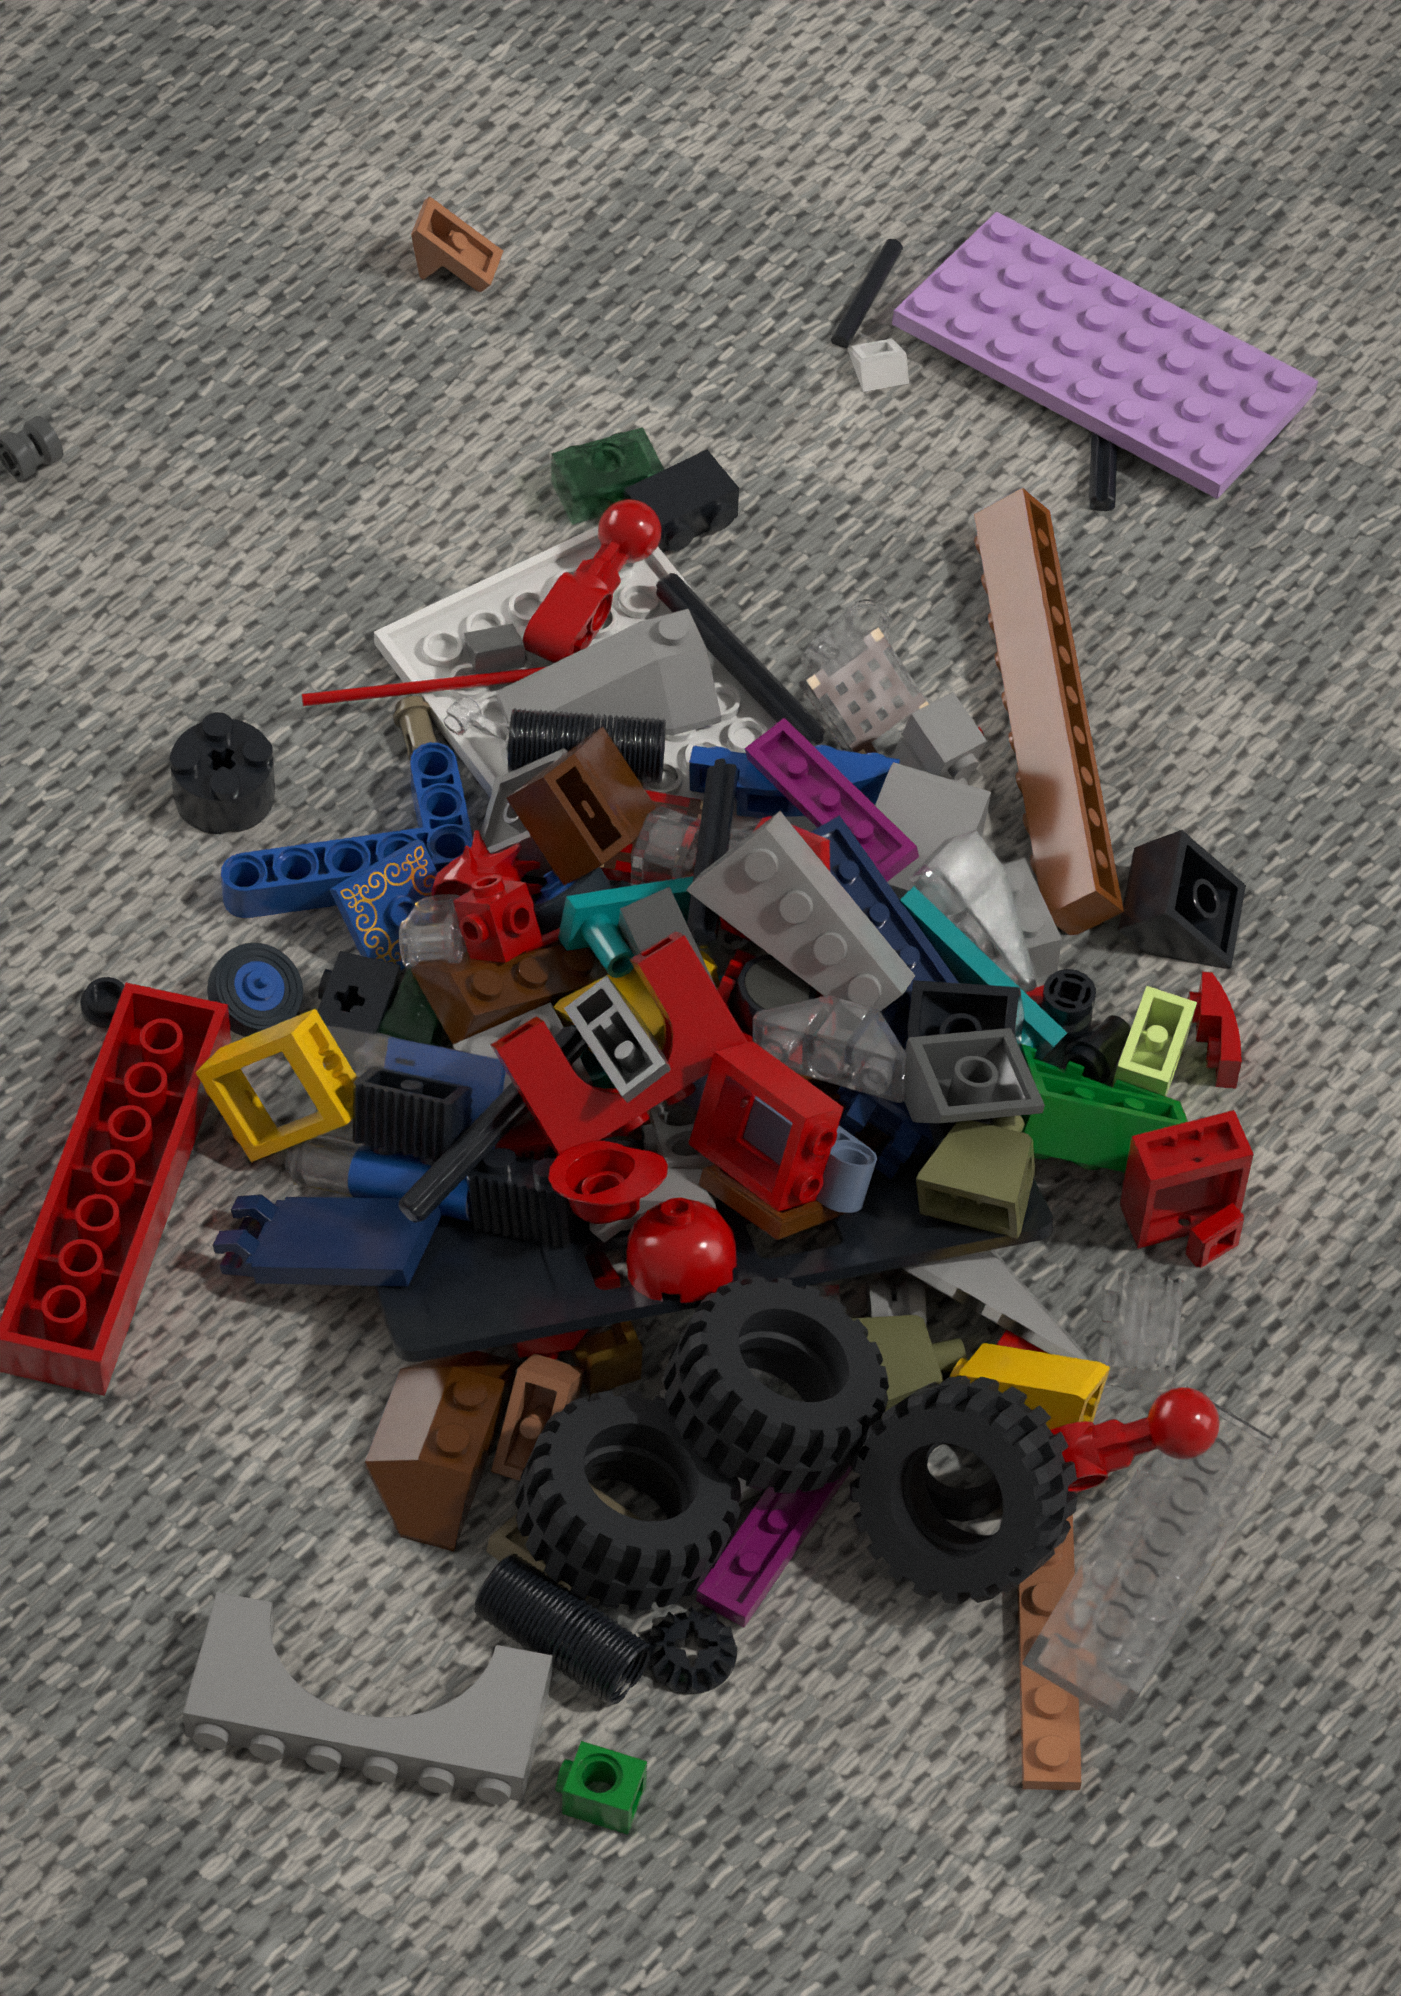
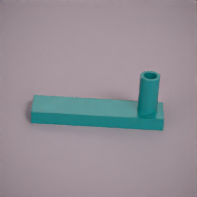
M693 876L566 896L558 938L567 951L590 947L611 977H623L634 969L630 959L635 955L622 938L618 929L620 908L670 887L687 923L691 894L686 889L693 883Z
M915 886L900 899L959 983L1019 987ZM1020 988L1024 1008L1021 1043L1037 1049L1035 1057L1041 1061L1067 1032Z

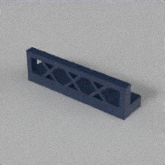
M839 815L811 831L830 840L831 874L914 973L915 977L913 980L959 983ZM913 980L903 995L899 997L908 1011H910Z

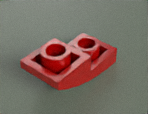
M1202 971L1198 992L1189 991L1188 994L1189 1000L1197 1002L1191 1022L1196 1023V1042L1207 1043L1206 1068L1216 1069L1215 1087L1236 1089L1242 1063L1241 1041L1236 1017L1229 998L1213 972Z

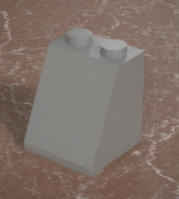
M892 763L875 806L917 846L919 857L887 882L899 899L915 886L950 921L952 920L976 870L991 797L990 791L898 763Z

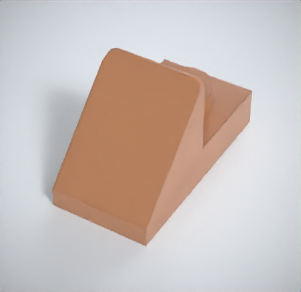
M429 196L424 200L411 233L419 277L424 280L444 266L476 291L482 292L491 285L503 250Z

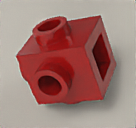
M499 875L487 876L473 882L471 885L472 890L453 901L459 920V929L465 940L470 959L506 963L543 941L534 912L533 900L528 892L526 882L506 881Z

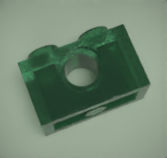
M643 427L627 432H618L603 439L582 445L569 446L564 450L551 453V483L572 525L601 517L612 504L624 500L625 488L665 470Z

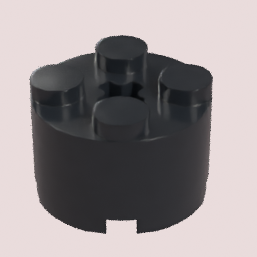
M215 712L207 715L203 722L187 729L177 739L170 753L173 798L179 815L189 825L210 834H221V831L237 829L238 832L256 826L269 814L273 807L275 796L273 747L260 730L246 722L231 719L225 713Z

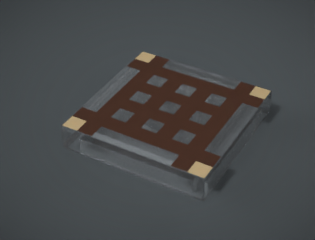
M879 626L865 633L798 683L842 751L861 754L878 753L903 733L911 713L929 705Z

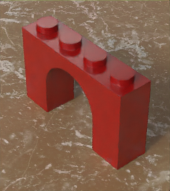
M675 931L630 959L662 1015L665 1030L662 1051L671 1070L628 1103L616 1088H600L581 1080L570 1066L545 1022L537 1016L490 1044L557 1157L573 1146L585 1142L600 1141L617 1129L622 1134L636 1129L650 1118L647 1111L664 1100L668 1105H673L691 1095L696 1090L693 1082L709 1073L715 1051L748 1043L684 934Z

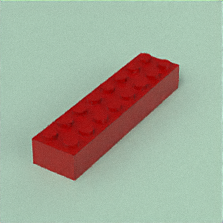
M125 983L0 1319V1372L105 1396L210 1101V1097L207 1095L202 1082L195 1072L220 1047L231 1042L228 1004Z

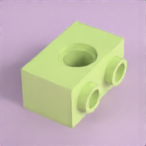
M1146 986L1120 1057L1112 1087H1114L1116 1079H1120L1167 1096L1188 1037L1197 1002Z

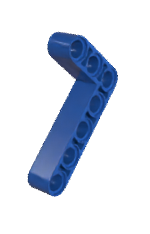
M429 742L420 745L411 755V793L418 828L232 855L221 867L222 896L226 910L239 918H254L337 906L329 890L330 888L414 840L423 841L439 873L451 861L463 854L466 845L471 848L473 841L458 764L453 750L447 745Z

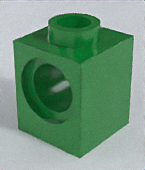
M581 1741L574 1761L565 1758L557 1777L555 1792L562 1794V1814L628 1835L646 1787L647 1761ZM601 1781L609 1784L612 1788L603 1793H596L587 1789L586 1786L592 1782Z

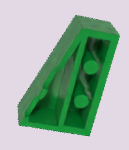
M1021 1043V1053L1045 1105L1043 1113L1020 1115L1025 1123L1021 1133L1028 1134L1033 1139L1034 1158L1044 1160L1055 1157L1073 1161L1076 1165L1087 1170L1106 1168L1125 1174L1132 1136L1188 1122L1180 1101L1120 1079H1116L1114 1087L1082 1076L1084 1066L1069 1061L1066 1070L1034 1059L1037 1049Z

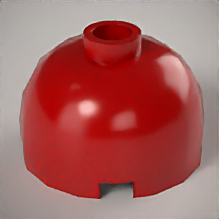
M680 1197L658 1203L639 1216L628 1234L626 1261L628 1280L637 1292L652 1300L663 1301L662 1293L680 1294L681 1303L702 1300L708 1294L715 1293L718 1287L733 1280L734 1267L737 1268V1258L732 1229L716 1209L705 1203Z

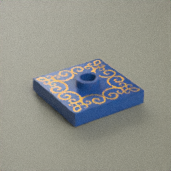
M414 840L329 889L360 955L401 965V970L456 939L451 928L433 927L426 923L433 902L432 887L438 872L423 841Z

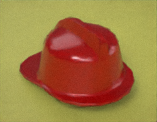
M592 1141L573 1146L560 1154L550 1166L548 1179L553 1190L568 1199L574 1213L586 1222L606 1224L632 1218L640 1209V1198L647 1196L661 1185L667 1177L669 1166L663 1156L651 1151L629 1148L608 1141Z

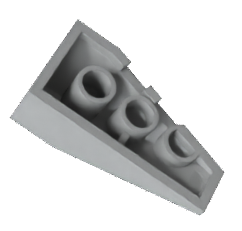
M994 1250L901 1268L1049 1354L1091 1360Z

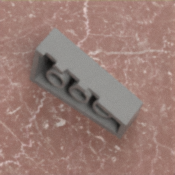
M781 811L701 872L686 889L695 898L862 1025L903 995L915 977L914 973Z

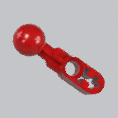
M626 499L612 504L605 510L598 525L600 549L592 559L582 561L573 574L565 572L556 581L525 629L522 641L526 651L556 663L590 645L609 615L613 603V593L621 583L619 572L626 563H637L645 560L654 553L659 545L662 533L661 523L657 514L650 506L639 500Z
M1177 1387L1162 1393L1151 1405L1148 1417L1127 1424L1116 1419L1097 1425L1088 1421L1074 1422L1050 1429L1053 1435L1062 1432L1069 1446L1062 1452L1065 1462L1072 1461L1075 1463L1077 1480L1068 1486V1491L1078 1493L1104 1483L1108 1480L1109 1473L1129 1467L1135 1456L1156 1449L1174 1459L1186 1460L1196 1458L1208 1451L1214 1444L1218 1436L1220 1422L1218 1411L1208 1396L1193 1388Z

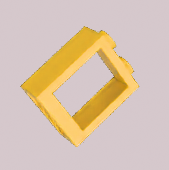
M316 1008L220 1047L195 1072L202 1082L207 1095L217 1106L230 1127L235 1140L241 1145L251 1162L345 1126L353 1119V1082L358 1077ZM283 1052L318 1109V1112L276 1127L241 1068Z

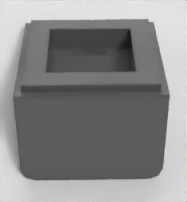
M513 624L464 633L465 644L475 674L501 672L525 667V647L522 638Z

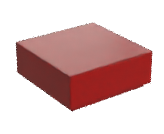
M1231 1203L1190 1228L1185 1255L1196 1267L1202 1268L1238 1246L1244 1222L1243 1213L1234 1203Z

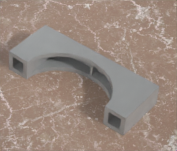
M221 1592L216 1593L183 1710L185 1736L193 1738L196 1744L211 1750H222L227 1745L247 1748L254 1756L269 1761L280 1760L283 1756L304 1759L309 1766L327 1772L336 1771L340 1766L361 1770L366 1777L378 1782H392L396 1777L419 1781L421 1787L435 1793H449L453 1788L475 1792L476 1796L481 1800L492 1804H505L509 1802V1799L523 1802L552 1682V1655L496 1645L493 1656L479 1679L464 1693L450 1702L435 1709L408 1716L374 1717L344 1711L319 1700L301 1687L286 1671L272 1642L275 1627L272 1602Z

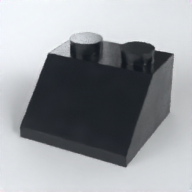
M1179 830L1134 847L1123 902L1124 912L1121 913L1118 930L1148 955L1230 969L1232 968L1246 885L1183 830Z

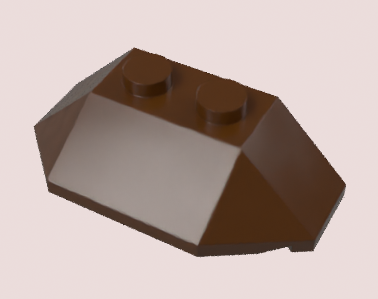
M473 1351L432 1359L400 1369L365 1459V1467L401 1537L449 1551H455L507 1410L517 1369L522 1365L521 1362L480 1351Z

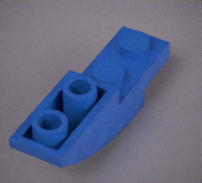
M827 745L814 746L873 804H876L892 763L900 764V759L888 758L879 753L861 754L836 750ZM693 746L689 761L690 791L704 793L707 769L710 766H714L716 759L724 758L727 764H735L738 769L735 793L736 816L754 818L773 817L779 811H781L785 818L805 816L747 759L746 753L733 752L718 746L710 748Z

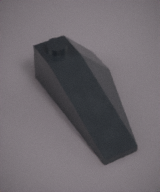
M913 980L907 1027L909 1037L1011 1028L1018 1046L1021 1048L1024 1008L1020 987ZM992 1118L973 1121L989 1124ZM956 1122L929 1123L935 1150Z

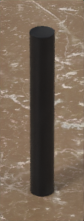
M886 240L831 338L832 344L846 349L849 347L903 250V246L898 240Z

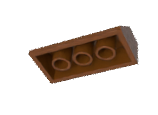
M560 940L532 951H525L506 963L470 959L468 950L414 963L411 968L415 979L452 1044H456L548 1003H551L554 1007L560 999L608 975L590 947L567 951Z

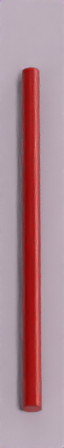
M545 667L301 694L302 705L304 707L509 684L521 680Z

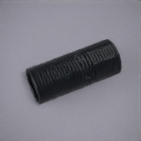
M514 708L511 712L509 728L508 772H512L563 748L570 751L600 728V714L598 713L595 717L593 713L590 715L588 713L583 714L582 712L580 714L577 712L573 714L571 711L568 714L567 711L564 713L560 711L558 713L551 710L549 712L547 710L542 711L541 709L539 711L536 709L534 711L531 709L527 711L526 708L524 710ZM604 714L602 715L601 727H604L606 730L607 716ZM610 714L608 716L607 734L639 782L642 781L644 783L647 781L650 783L652 781L653 784L655 782L660 784L663 776L666 720L664 718L660 720L659 717L656 720L654 717L652 719L649 717L646 719L642 717L640 719L638 716L630 718L628 715L626 717L622 715L619 718L616 715L613 725V716Z
M518 1554L508 1555L494 1567L485 1579L476 1597L474 1612L477 1616L479 1615L481 1619L484 1618L486 1622L498 1628L503 1634H507L512 1640H516L517 1644L520 1643L522 1647L525 1646L526 1650L529 1649L532 1652L552 1655L553 1668H557L564 1676H568L570 1680L575 1681L576 1684L593 1693L599 1700L602 1699L608 1706L618 1704L625 1698L630 1688L636 1685L650 1660L652 1649L649 1643L646 1644L645 1640H641L636 1634H632L627 1628H623L622 1624L619 1625L617 1621L614 1622L613 1618L610 1619L608 1615L604 1616V1613L599 1612L598 1608H593L592 1604L588 1605L586 1600H582L580 1597L572 1594L567 1587L564 1588L563 1584H557L545 1572H541L540 1569L532 1566L531 1563L519 1557ZM626 1679L624 1685L617 1690L620 1683ZM630 1683L629 1687L621 1694L624 1687Z

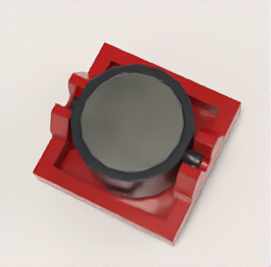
M737 949L717 989L748 1042L754 1041L793 1071H799L831 1001L773 956L760 955L755 957Z

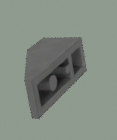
M605 976L564 1008L627 1103L671 1070L654 1035L639 1013L608 976Z

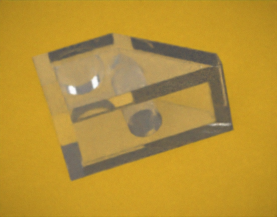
M664 804L647 814L631 854L632 886L678 879L693 873L701 814Z

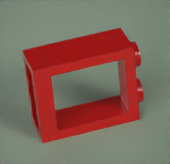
M752 1041L714 1052L689 1145L779 1212L816 1200L823 1186V1175L831 1148L837 1139V1128L844 1107ZM755 1096L792 1122L780 1165L743 1138Z
M1235 1110L1132 1136L1119 1205L1138 1249L1189 1236L1190 1228L1231 1203H1234L1240 1211L1242 1210L1254 1154ZM1180 1219H1187L1190 1224L1182 1226L1178 1221Z

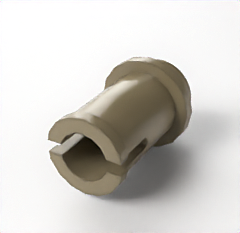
M409 696L401 699L395 705L396 711L393 714L395 725L402 730L410 761L412 753L420 745L429 742L437 743L430 721V705L420 696Z

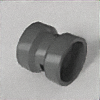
M36 416L25 422L22 430L18 433L8 432L0 437V461L18 482L33 476L36 467L42 464L46 466L52 465L63 457V448L56 432L41 416Z

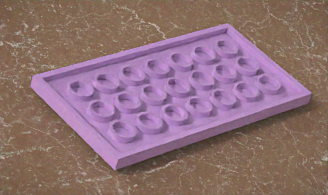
M995 212L894 310L892 325L1216 499L1224 493L1302 409L1316 392L1318 380L1296 368L1287 365L998 212Z

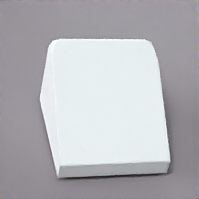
M892 338L853 345L848 348L863 392L909 384L907 354Z

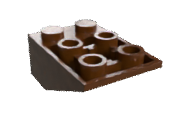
M604 727L596 730L506 798L564 886L606 863L633 842L660 813Z

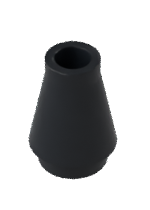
M1115 1015L1108 1016L1100 1025L1068 1044L1062 1062L1063 1069L1066 1070L1068 1062L1071 1061L1085 1067L1082 1073L1083 1077L1102 1084L1109 1079L1126 1044L1131 1030L1129 1024L1121 1017Z

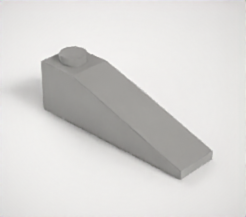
M689 609L640 621L496 691L497 701L509 728L511 712L514 708L517 710L519 708L522 710L526 708L527 711L529 709L532 711L535 709L539 711L541 709L548 712L551 710L558 713L560 711L563 713L567 711L568 714L571 711L573 714L576 712L578 714L581 712L583 714L588 713L589 715L593 713L595 717L599 713L601 720L602 715L605 714L607 716V723L608 716L611 714L613 716V725L616 715L619 718L622 715L624 717L628 715L630 718L638 716L640 719L642 717L645 719L647 717L650 719L654 717L655 720L659 717L660 720L663 718L666 720V735H676L720 723L722 717L706 646Z

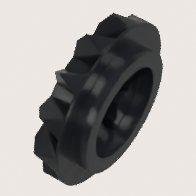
M691 1606L683 1613L673 1615L671 1612H668L662 1622L657 1626H652L647 1642L652 1649L648 1666L655 1678L669 1689L686 1694L704 1693L720 1686L732 1673L737 1659V1646L731 1626L726 1627L719 1621L715 1612L707 1615L696 1612ZM689 1632H694V1638L697 1639L698 1647L708 1648L699 1650L698 1658L695 1659V1667H689V1658L686 1657L685 1650L676 1649L685 1646L686 1639L689 1638Z

